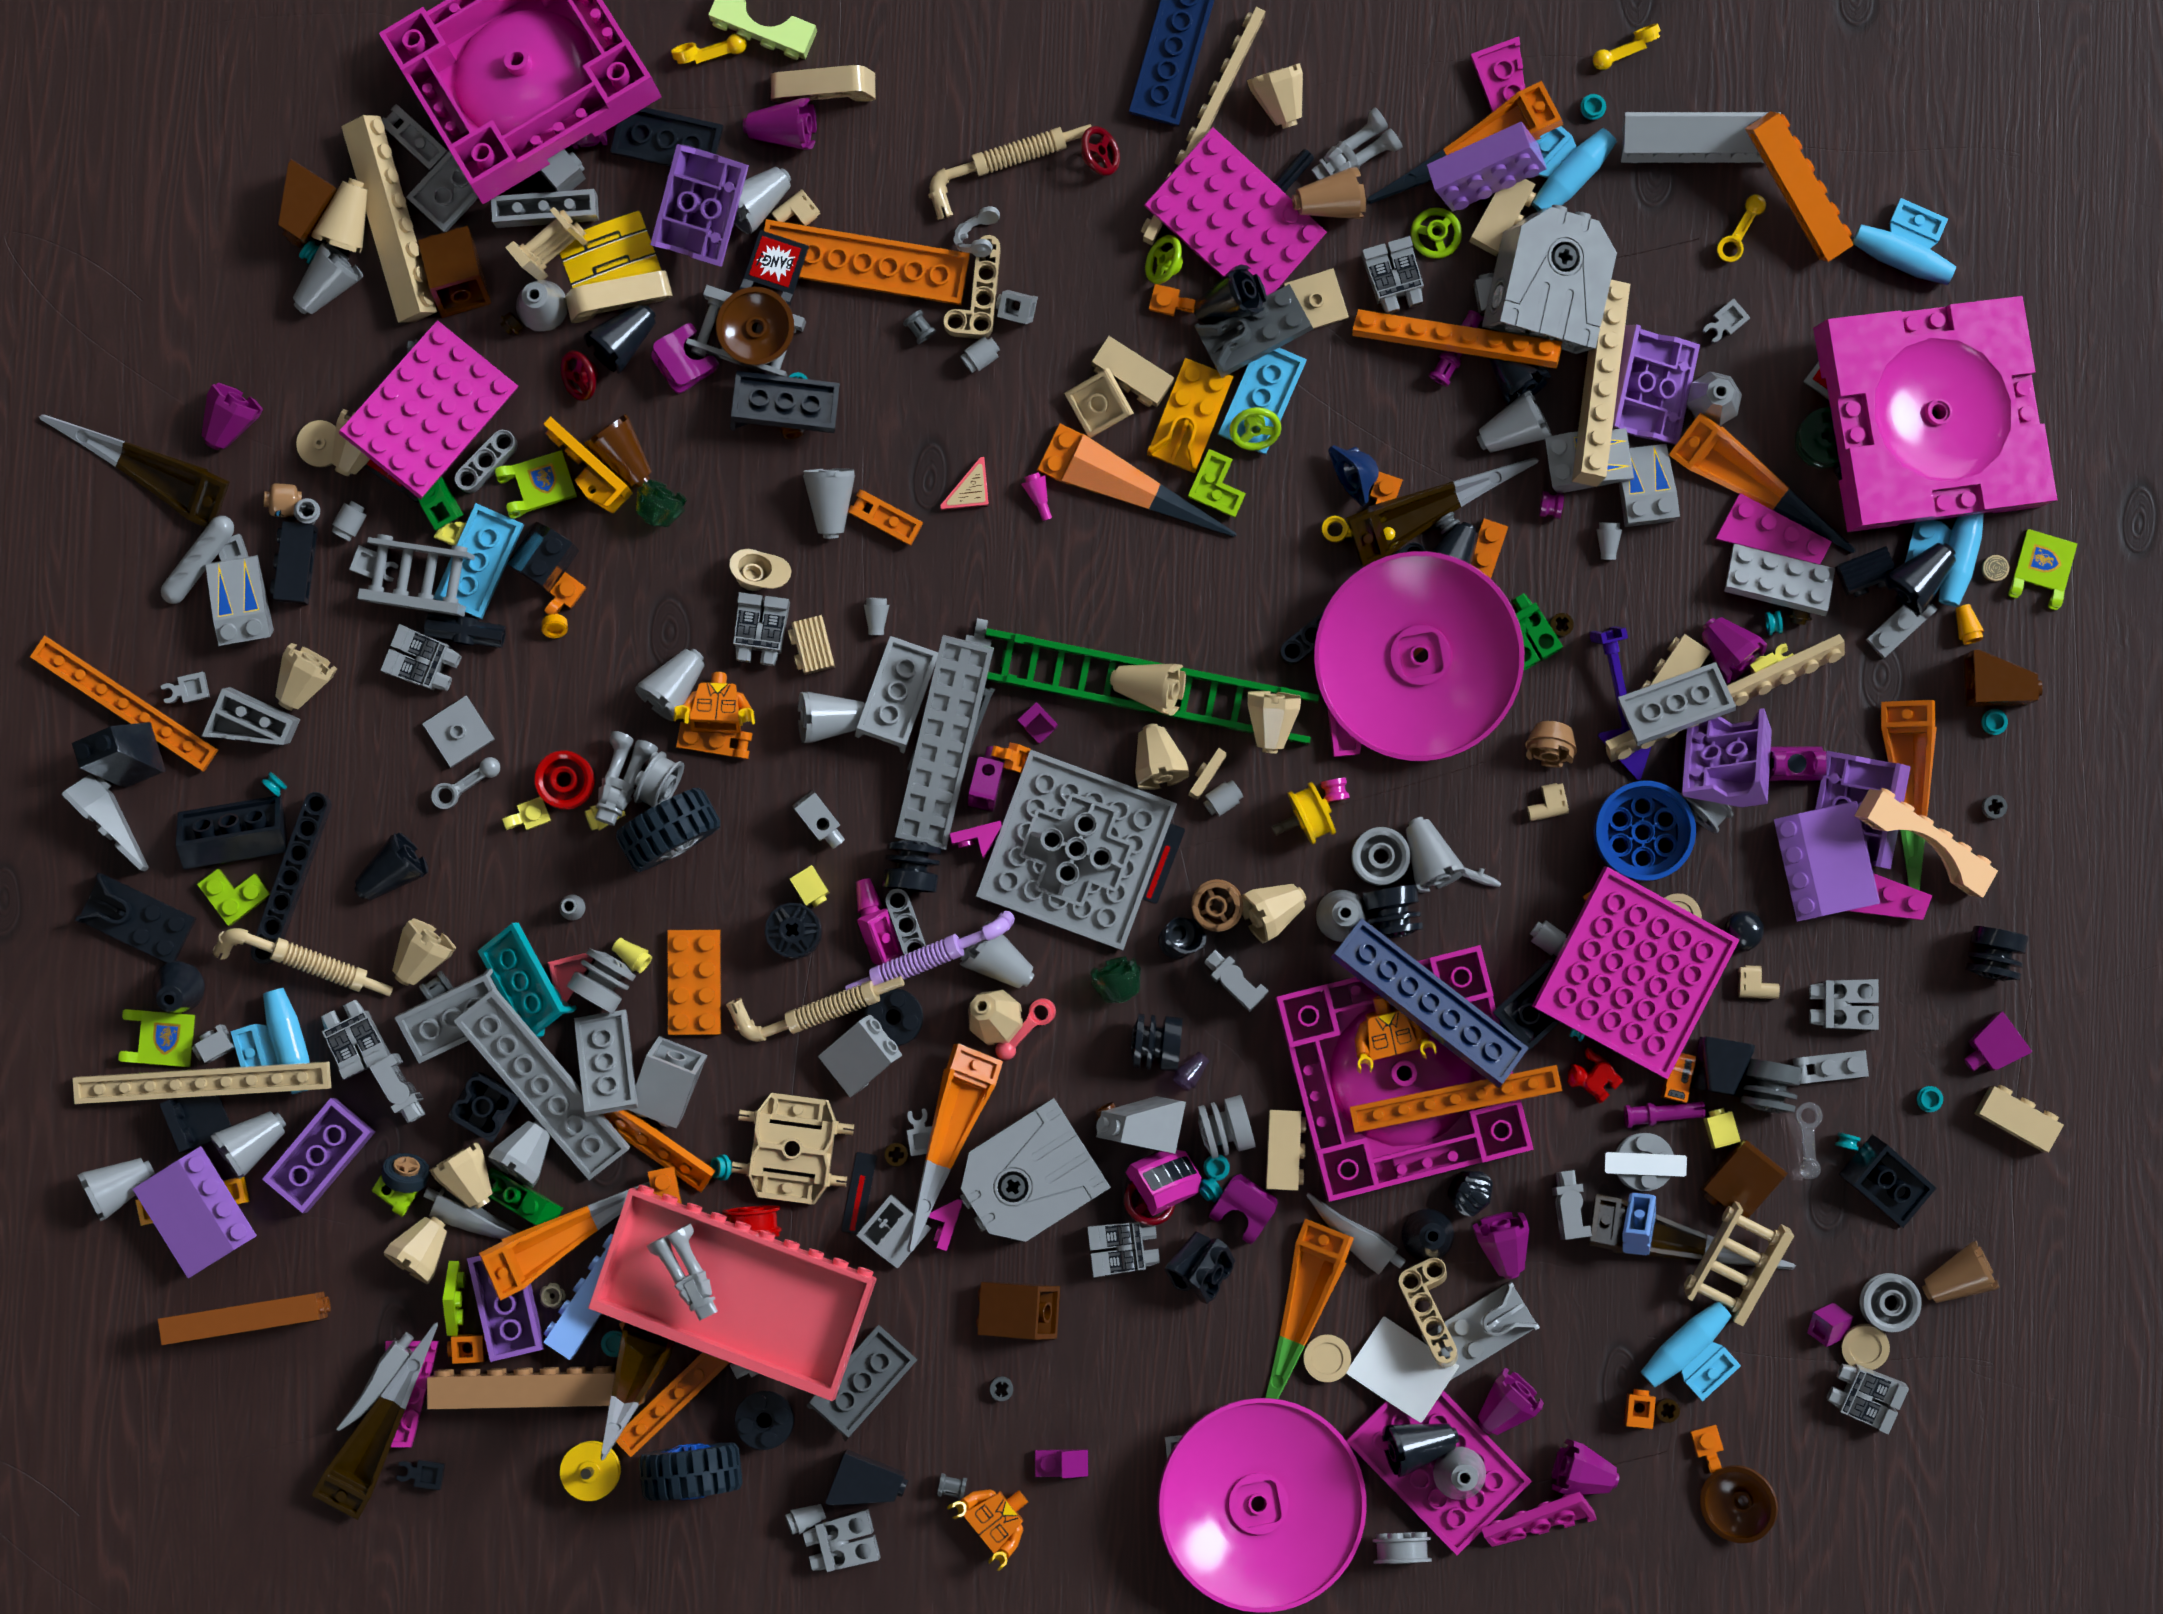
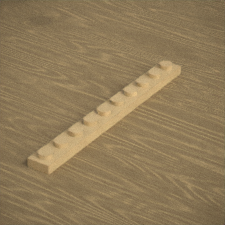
M1256 7L1253 14L1248 12L1242 25L1246 29L1242 37L1236 36L1231 47L1234 53L1231 59H1225L1220 69L1223 75L1219 82L1214 81L1208 94L1212 98L1208 105H1202L1197 116L1201 120L1197 128L1192 126L1186 138V141L1189 142L1186 151L1180 150L1175 164L1179 165L1209 131L1265 18L1266 11ZM1155 215L1152 220L1146 219L1141 230L1144 233L1143 242L1153 245L1163 225Z
M1838 634L1727 685L1735 705H1743L1757 695L1767 694L1772 688L1781 684H1788L1796 677L1805 673H1812L1818 667L1827 663L1838 661L1845 655V642L1841 635ZM1629 730L1606 741L1607 756L1611 762L1625 759L1631 753L1642 748L1647 749L1655 742L1664 738H1671L1678 732L1637 746L1632 732Z
M329 1061L73 1078L75 1104L331 1088Z

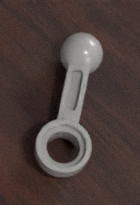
M487 757L482 760L478 769L453 785L449 783L436 785L431 794L432 802L441 809L454 807L463 792L484 778H493L499 774V761L493 757ZM445 788L452 792V800L447 804L440 800V792Z

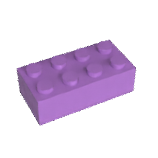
M1522 122L1427 164L1435 191L1452 212L1462 210L1480 199L1489 198L1493 193L1511 188L1516 183L1526 178L1535 177L1547 169L1539 144Z
M330 1098L262 1180L301 1213H308L375 1131L339 1100Z
M481 1257L467 1258L490 1362L545 1349L531 1283L523 1290L500 1301Z

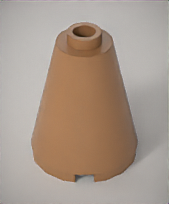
M1350 167L1296 189V195H1292L1294 210H1298L1300 215L1350 219L1364 218L1362 212L1366 211L1364 185L1359 184L1356 178L1361 176L1360 171L1357 167Z
M1977 1241L1968 1244L1925 1278L1926 1285L1922 1286L1928 1300L1934 1299L1936 1303L1990 1292L2000 1287L1997 1279L1994 1280L1992 1276L1994 1272L1981 1247H1978Z

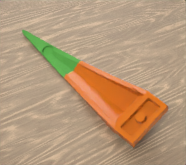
M1935 701L1881 702V729L1888 762L1911 767L1904 802L1915 808L1914 813L1927 817L1937 729L1935 727ZM1901 830L1909 887L1920 891L1925 840L1911 831Z
M1308 1219L1304 1220L1295 1244L1285 1311L1265 1398L1279 1399L1346 1265L1345 1260L1354 1237Z

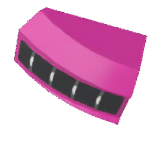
M1177 1149L1175 1154L1161 1151L1130 1164L1126 1171L1130 1181L1134 1183L1147 1204V1208L1152 1216L1199 1193L1202 1178L1186 1151Z

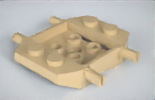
M771 1093L758 1111L753 1112L740 1109L739 1114L749 1115V1117L739 1116L738 1120L754 1122L755 1124L754 1143L750 1163L733 1162L732 1166L741 1167L742 1169L732 1168L731 1173L747 1174L746 1176H749L757 1197L815 1205L830 1185L846 1188L847 1183L837 1182V1180L847 1181V1176L832 1175L830 1167L835 1134L853 1136L854 1131L844 1130V1128L854 1129V1124H844L836 1121L829 1100ZM770 1119L822 1126V1129L770 1123ZM790 1141H795L800 1146V1151L796 1156H789L785 1152V1146ZM763 1168L815 1174V1178L763 1171Z

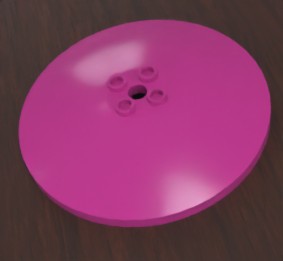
M1411 551L1386 556L1370 563L1352 575L1338 589L1327 605L1319 623L1315 641L1314 663L1319 689L1327 707L1337 722L1353 738L1371 750L1386 756L1409 761H1428L1450 757L1471 748L1486 738L1500 724L1518 694L1523 677L1525 650L1520 623L1512 605L1502 590L1486 574L1473 565L1453 556L1429 551ZM1422 647L1427 650L1428 659L1426 661L1419 662L1414 658L1416 648Z
M1271 1398L1239 1400L1223 1405L1204 1415L1182 1435L1166 1461L1159 1483L1157 1497L1159 1528L1166 1550L1182 1576L1202 1594L1225 1606L1242 1611H1283L1304 1604L1323 1593L1343 1574L1350 1564L1361 1541L1365 1526V1483L1352 1449L1343 1436L1320 1415L1301 1405L1285 1400ZM1256 1496H1260L1264 1500V1507L1260 1511H1254L1251 1507V1501Z

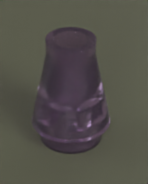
M1197 1052L1194 1057L1178 1068V1072H1175L1173 1080L1186 1091L1195 1088L1210 1062L1209 1059L1202 1053Z

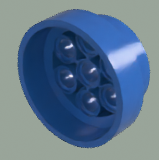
M1637 781L1620 787L1602 803L1594 821V842L1599 856L1610 869L1633 881H1654L1672 874L1686 862L1695 844L1696 823L1690 806L1677 791L1659 782ZM1637 800H1643L1647 803L1648 810L1645 814H1640L1636 811L1635 803ZM1615 813L1624 815L1625 824L1623 827L1614 825L1612 817ZM1660 813L1669 815L1671 821L1668 827H1663L1658 823V815ZM1637 826H1643L1647 829L1648 837L1645 840H1640L1636 837L1635 829ZM1615 839L1624 841L1626 848L1623 853H1617L1613 849L1612 844ZM1660 839H1666L1670 842L1671 848L1668 853H1663L1658 849ZM1638 852H1644L1648 856L1646 866H1640L1636 863L1635 856Z

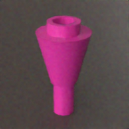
M1039 472L1024 477L1026 482L1021 485L1035 506L1037 505L1042 521L1052 518L1047 505L1045 475L1040 477Z

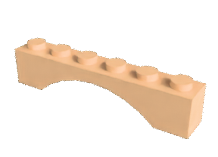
M1881 788V790L1869 789L1854 815L1855 817L1876 830H1907L1922 837L1941 857L1952 884L1970 896L1984 897L1998 870L1990 866L1991 861L1989 859L1973 854L1971 852L1972 848L1969 845L1960 841L1957 843L1952 839L1953 835L1950 832L1934 827L1933 820L1924 815L1919 816L1914 813L1915 808L1894 799L1896 795L1885 788Z

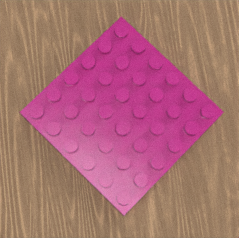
M1604 866L1532 1007L1657 1075L1668 1079L1739 939Z

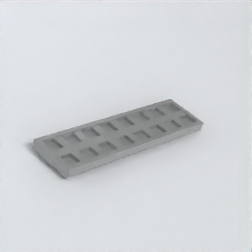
M946 635L942 636L895 837L927 842L932 846L946 850L994 647Z

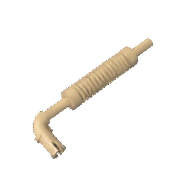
M1091 124L1066 132H1062L1061 127L1054 128L1050 132L1045 131V134L1040 133V136L1036 134V137L1031 136V139L1027 137L1026 140L1023 138L1022 141L1017 140V143L1012 142V145L1010 143L1007 146L1004 144L1003 148L999 146L998 149L996 147L994 150L989 149V152L985 150L984 154L982 152L973 154L972 162L947 170L945 168L939 170L931 179L929 186L930 194H928L929 198L932 199L937 220L944 219L942 208H944L947 218L953 216L946 195L948 193L946 184L949 183L950 179L975 171L978 177L988 174L989 171L991 173L994 170L998 171V168L1002 170L1003 166L1005 168L1008 165L1011 167L1012 163L1014 165H1017V162L1021 164L1022 161L1026 162V159L1030 161L1031 158L1035 159L1036 156L1040 158V154L1045 156V153L1049 155L1050 152L1054 153V150L1058 152L1067 149L1066 142L1082 138L1083 133L1091 127Z
M233 928L221 932L218 936V942L213 948V954L216 958L219 957L220 953H223L220 958L223 960L228 958L234 945L246 943L270 952V959L279 963L283 961L284 965L287 963V966L292 965V968L297 966L298 970L301 969L303 972L306 970V973L311 972V975L316 974L317 977L320 976L322 979L325 977V980L330 979V982L334 981L335 984L339 982V985L342 986L344 984V987L348 986L349 989L360 992L361 988L365 987L390 997L393 990L392 986L366 977L367 970L355 968L354 965L350 966L349 963L345 965V962L341 963L340 960L336 961L335 958L331 960L330 956H322L321 953L317 954L316 951L312 953L311 949L308 951V948L303 949V946L298 948L297 944L294 945L292 942L289 944L287 940L279 937L273 943L249 934L248 930Z
M902 976L875 986L870 980L862 983L861 986H854L847 991L843 990V992L830 995V997H825V999L822 998L820 1001L817 1000L803 1007H798V1009L790 1010L785 1013V1020L763 1028L755 1026L753 1019L750 1020L742 998L736 999V1002L732 1000L726 1006L735 1023V1030H738L746 1039L759 1042L765 1041L766 1037L787 1029L792 1034H795L809 1027L811 1028L813 1025L816 1026L822 1022H827L831 1018L835 1019L840 1017V1015L843 1016L854 1010L856 1011L858 1008L861 1009L867 1007V1005L880 1002V994L902 987L905 983Z

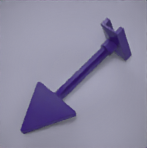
M1617 626L1609 627V631L1589 632L1591 642L1602 644L1604 654H1607L1622 725L1621 728L1598 733V737L1605 745L1607 740L1630 730L1618 703V697L1627 694L1618 652H1620L1618 641L1627 639L1628 635L1626 628ZM1651 747L1635 751L1625 759H1618L1637 780L1642 778Z

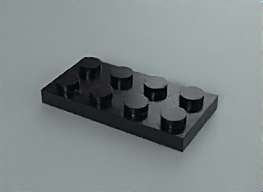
M645 107L617 124L610 152L611 154L671 167L677 144L694 147L717 155L723 125Z

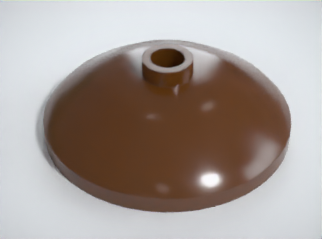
M748 287L733 293L721 306L716 321L717 336L723 349L733 359L748 365H763L779 358L791 344L795 328L794 317L786 301L776 292L763 287ZM755 324L762 326L761 331L758 333L752 330Z
M1739 1465L1720 1468L1706 1480L1701 1490L1700 1506L1707 1524L1716 1534L1728 1541L1735 1543L1757 1541L1764 1537L1775 1524L1778 1514L1775 1492L1770 1483L1751 1468ZM1741 1495L1746 1496L1748 1502H1744L1741 1498Z

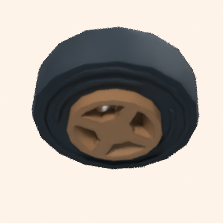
M409 1153L392 1155L386 1159L382 1167L383 1182L394 1191L402 1193L417 1192L423 1189L429 1180V1166L424 1159L417 1155Z

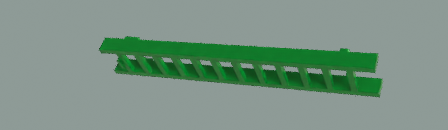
M989 628L986 630V637L1008 641L1006 650H1003L1000 667H1003L1002 673L1000 675L988 672V681L1254 734L1252 725L1237 722L1244 689L1271 691L1270 694H1277V692L1300 695L1301 700L1317 703L1319 699L1317 694L1182 667L1180 671H1185L1186 684L1180 711L1178 710L1174 715H1165L1144 704L1135 702L1131 698L1125 700L1110 697L1112 687L1110 677L1113 670H1115L1116 663L1125 665L1163 663ZM1014 642L1033 646L1027 680L1017 678V675L1008 674ZM1040 648L1059 651L1052 685L1033 681ZM1065 653L1084 656L1078 690L1059 686ZM1091 658L1110 661L1103 695L1084 691ZM1193 678L1212 682L1205 716L1186 712ZM1218 683L1237 687L1231 721L1212 717ZM1290 733L1287 741L1309 745L1311 737Z

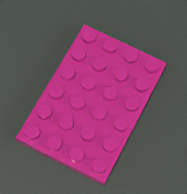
M1214 127L1206 133L1144 204L1153 215L1221 277L1240 264L1249 266L1251 269L1248 271L1252 275L1257 274L1265 287L1266 296L1275 292L1327 233L1309 215H1300L1298 210H1294L1292 199Z
M437 320L340 429L338 434L421 500L513 395L518 385Z
M1444 1390L1422 1423L1388 1401H1385L1346 1440L1456 1555L1532 1482ZM1391 1424H1450L1452 1428L1454 1427L1457 1430L1459 1442L1456 1443V1447L1469 1448L1475 1451L1483 1460L1486 1468V1479L1483 1487L1476 1495L1464 1500L1451 1499L1445 1496L1434 1482L1433 1468L1437 1459L1406 1476L1398 1477V1475H1394L1389 1467L1384 1451L1388 1449V1441L1383 1442L1382 1440L1384 1426ZM1467 1473L1460 1475V1481L1466 1478Z

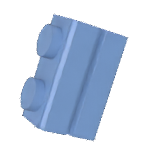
M1630 1193L1623 1229V1252L1638 1255L1650 1254L1656 1218V1196Z

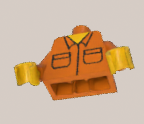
M723 672L712 673L711 683H700L697 691H693L683 705L674 708L673 721L676 722L677 719H684V723L688 724L690 717L691 731L741 733V726H743L744 722H752V725L755 724L752 707L744 694L737 692L735 684H727V675Z
M1381 996L1373 998L1376 1011L1365 1014V1021L1360 1023L1354 1039L1356 1055L1359 1059L1357 1063V1071L1361 1073V1064L1369 1065V1071L1371 1072L1373 1060L1417 1050L1419 1045H1421L1420 1051L1423 1058H1427L1424 1050L1428 1047L1433 1048L1436 1055V1046L1432 1041H1429L1430 1037L1426 1031L1395 1007H1391L1390 1003Z
M991 1489L973 1491L960 1501L949 1504L947 1508H957L958 1514L953 1519L962 1516L966 1518L994 1553L989 1558L988 1563L990 1564L994 1559L999 1560L1000 1567L997 1571H1000L1007 1564V1559L1019 1545L1023 1533V1526L1021 1524L1023 1519L1017 1511L1025 1506L1028 1500L1019 1490L1008 1499H1006L1001 1491L997 1493Z

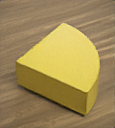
M454 522L447 524L436 532L434 538L451 546H457L466 523Z

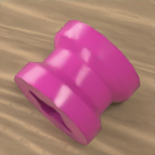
M1346 778L1321 782V788L1325 790L1324 798L1328 803L1350 798L1349 793L1345 789Z

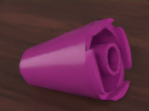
M800 98L750 112L747 118L743 119V131L745 134H748L750 139L804 150L813 149L815 140H811V135L817 132L814 105L808 104L811 100L810 98Z

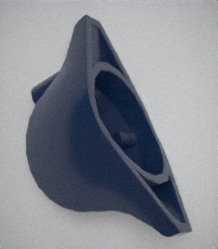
M1335 445L1331 446L1328 452L1341 484L1362 507L1365 506L1369 501V490L1378 478L1379 470L1376 462L1370 455L1359 451L1357 447L1344 450Z

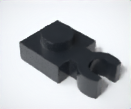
M419 1459L417 1467H415L409 1461L399 1462V1466H405L408 1469V1474L406 1476L398 1475L397 1480L404 1482L413 1478L415 1479L414 1487L442 1489L445 1463Z

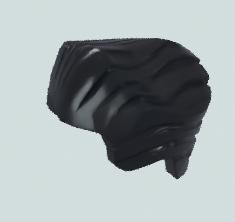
M1177 917L1171 920L1158 936V943L1161 951L1167 957L1175 960L1184 959L1204 947L1207 935L1203 933L1201 925L1196 919Z
M1461 1171L1456 1175L1449 1187V1200L1461 1214L1475 1216L1490 1204L1493 1181L1488 1175L1480 1171Z

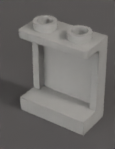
M868 1015L858 1021L818 1057L849 1097H852L864 1089L871 1080L891 1063L899 1059L902 1053L898 1050L897 1044L883 1031L881 1024L872 1015Z

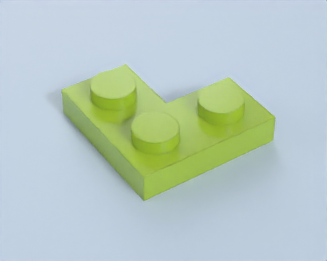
M1209 449L1188 494V498L1235 518L1246 493L1223 483L1233 459Z
M217 869L197 884L228 926L234 924L270 897L271 894L257 874H253L234 888L223 872Z
M449 1261L444 1287L443 1308L447 1336H457L459 1325L464 1324V1309L459 1307L462 1306V1291H460V1288L465 1286V1272L460 1271L459 1261Z

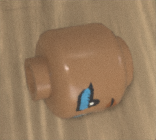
M274 483L271 485L269 492L264 491L263 507H268L271 516L292 518L295 516L294 507L296 503L302 500V492L298 491L297 487L292 484Z

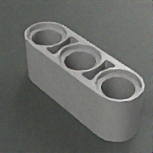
M507 430L495 432L457 471L455 482L462 491L470 494L478 491L493 476L495 469L502 466L515 453L518 443L512 433ZM503 437L511 439V444L506 449L498 447V443ZM484 456H491L493 459L492 464L487 468L481 467L480 460ZM467 474H473L475 478L473 484L463 486V477Z
M902 889L889 891L886 896V905L904 955L908 954V947L912 943H919L922 947H926L908 894ZM895 894H902L905 897V904L900 908H894L891 905V898ZM909 918L914 922L912 931L908 933L902 932L899 928L901 920Z

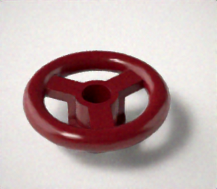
M1098 126L1089 127L1085 130L1081 139L1082 158L1096 173L1103 176L1112 175L1117 171L1120 164L1118 145L1113 136L1104 128ZM1098 134L1102 136L1100 142L1097 144L1089 143L1091 135ZM1108 144L1112 151V164L1107 156Z
M578 351L567 352L561 361L563 383L572 397L579 401H587L594 395L596 389L597 368L582 353ZM573 358L577 359L576 369L568 370L570 360ZM570 379H573L579 385L582 393L575 389Z
M1133 1182L1127 1186L1124 1193V1205L1128 1214L1135 1221L1144 1225L1154 1226L1167 1221L1171 1217L1175 1205L1166 1209L1160 1216L1149 1218L1151 1213L1142 1196L1139 1197L1136 1202V1208H1134L1132 1194L1136 1186Z

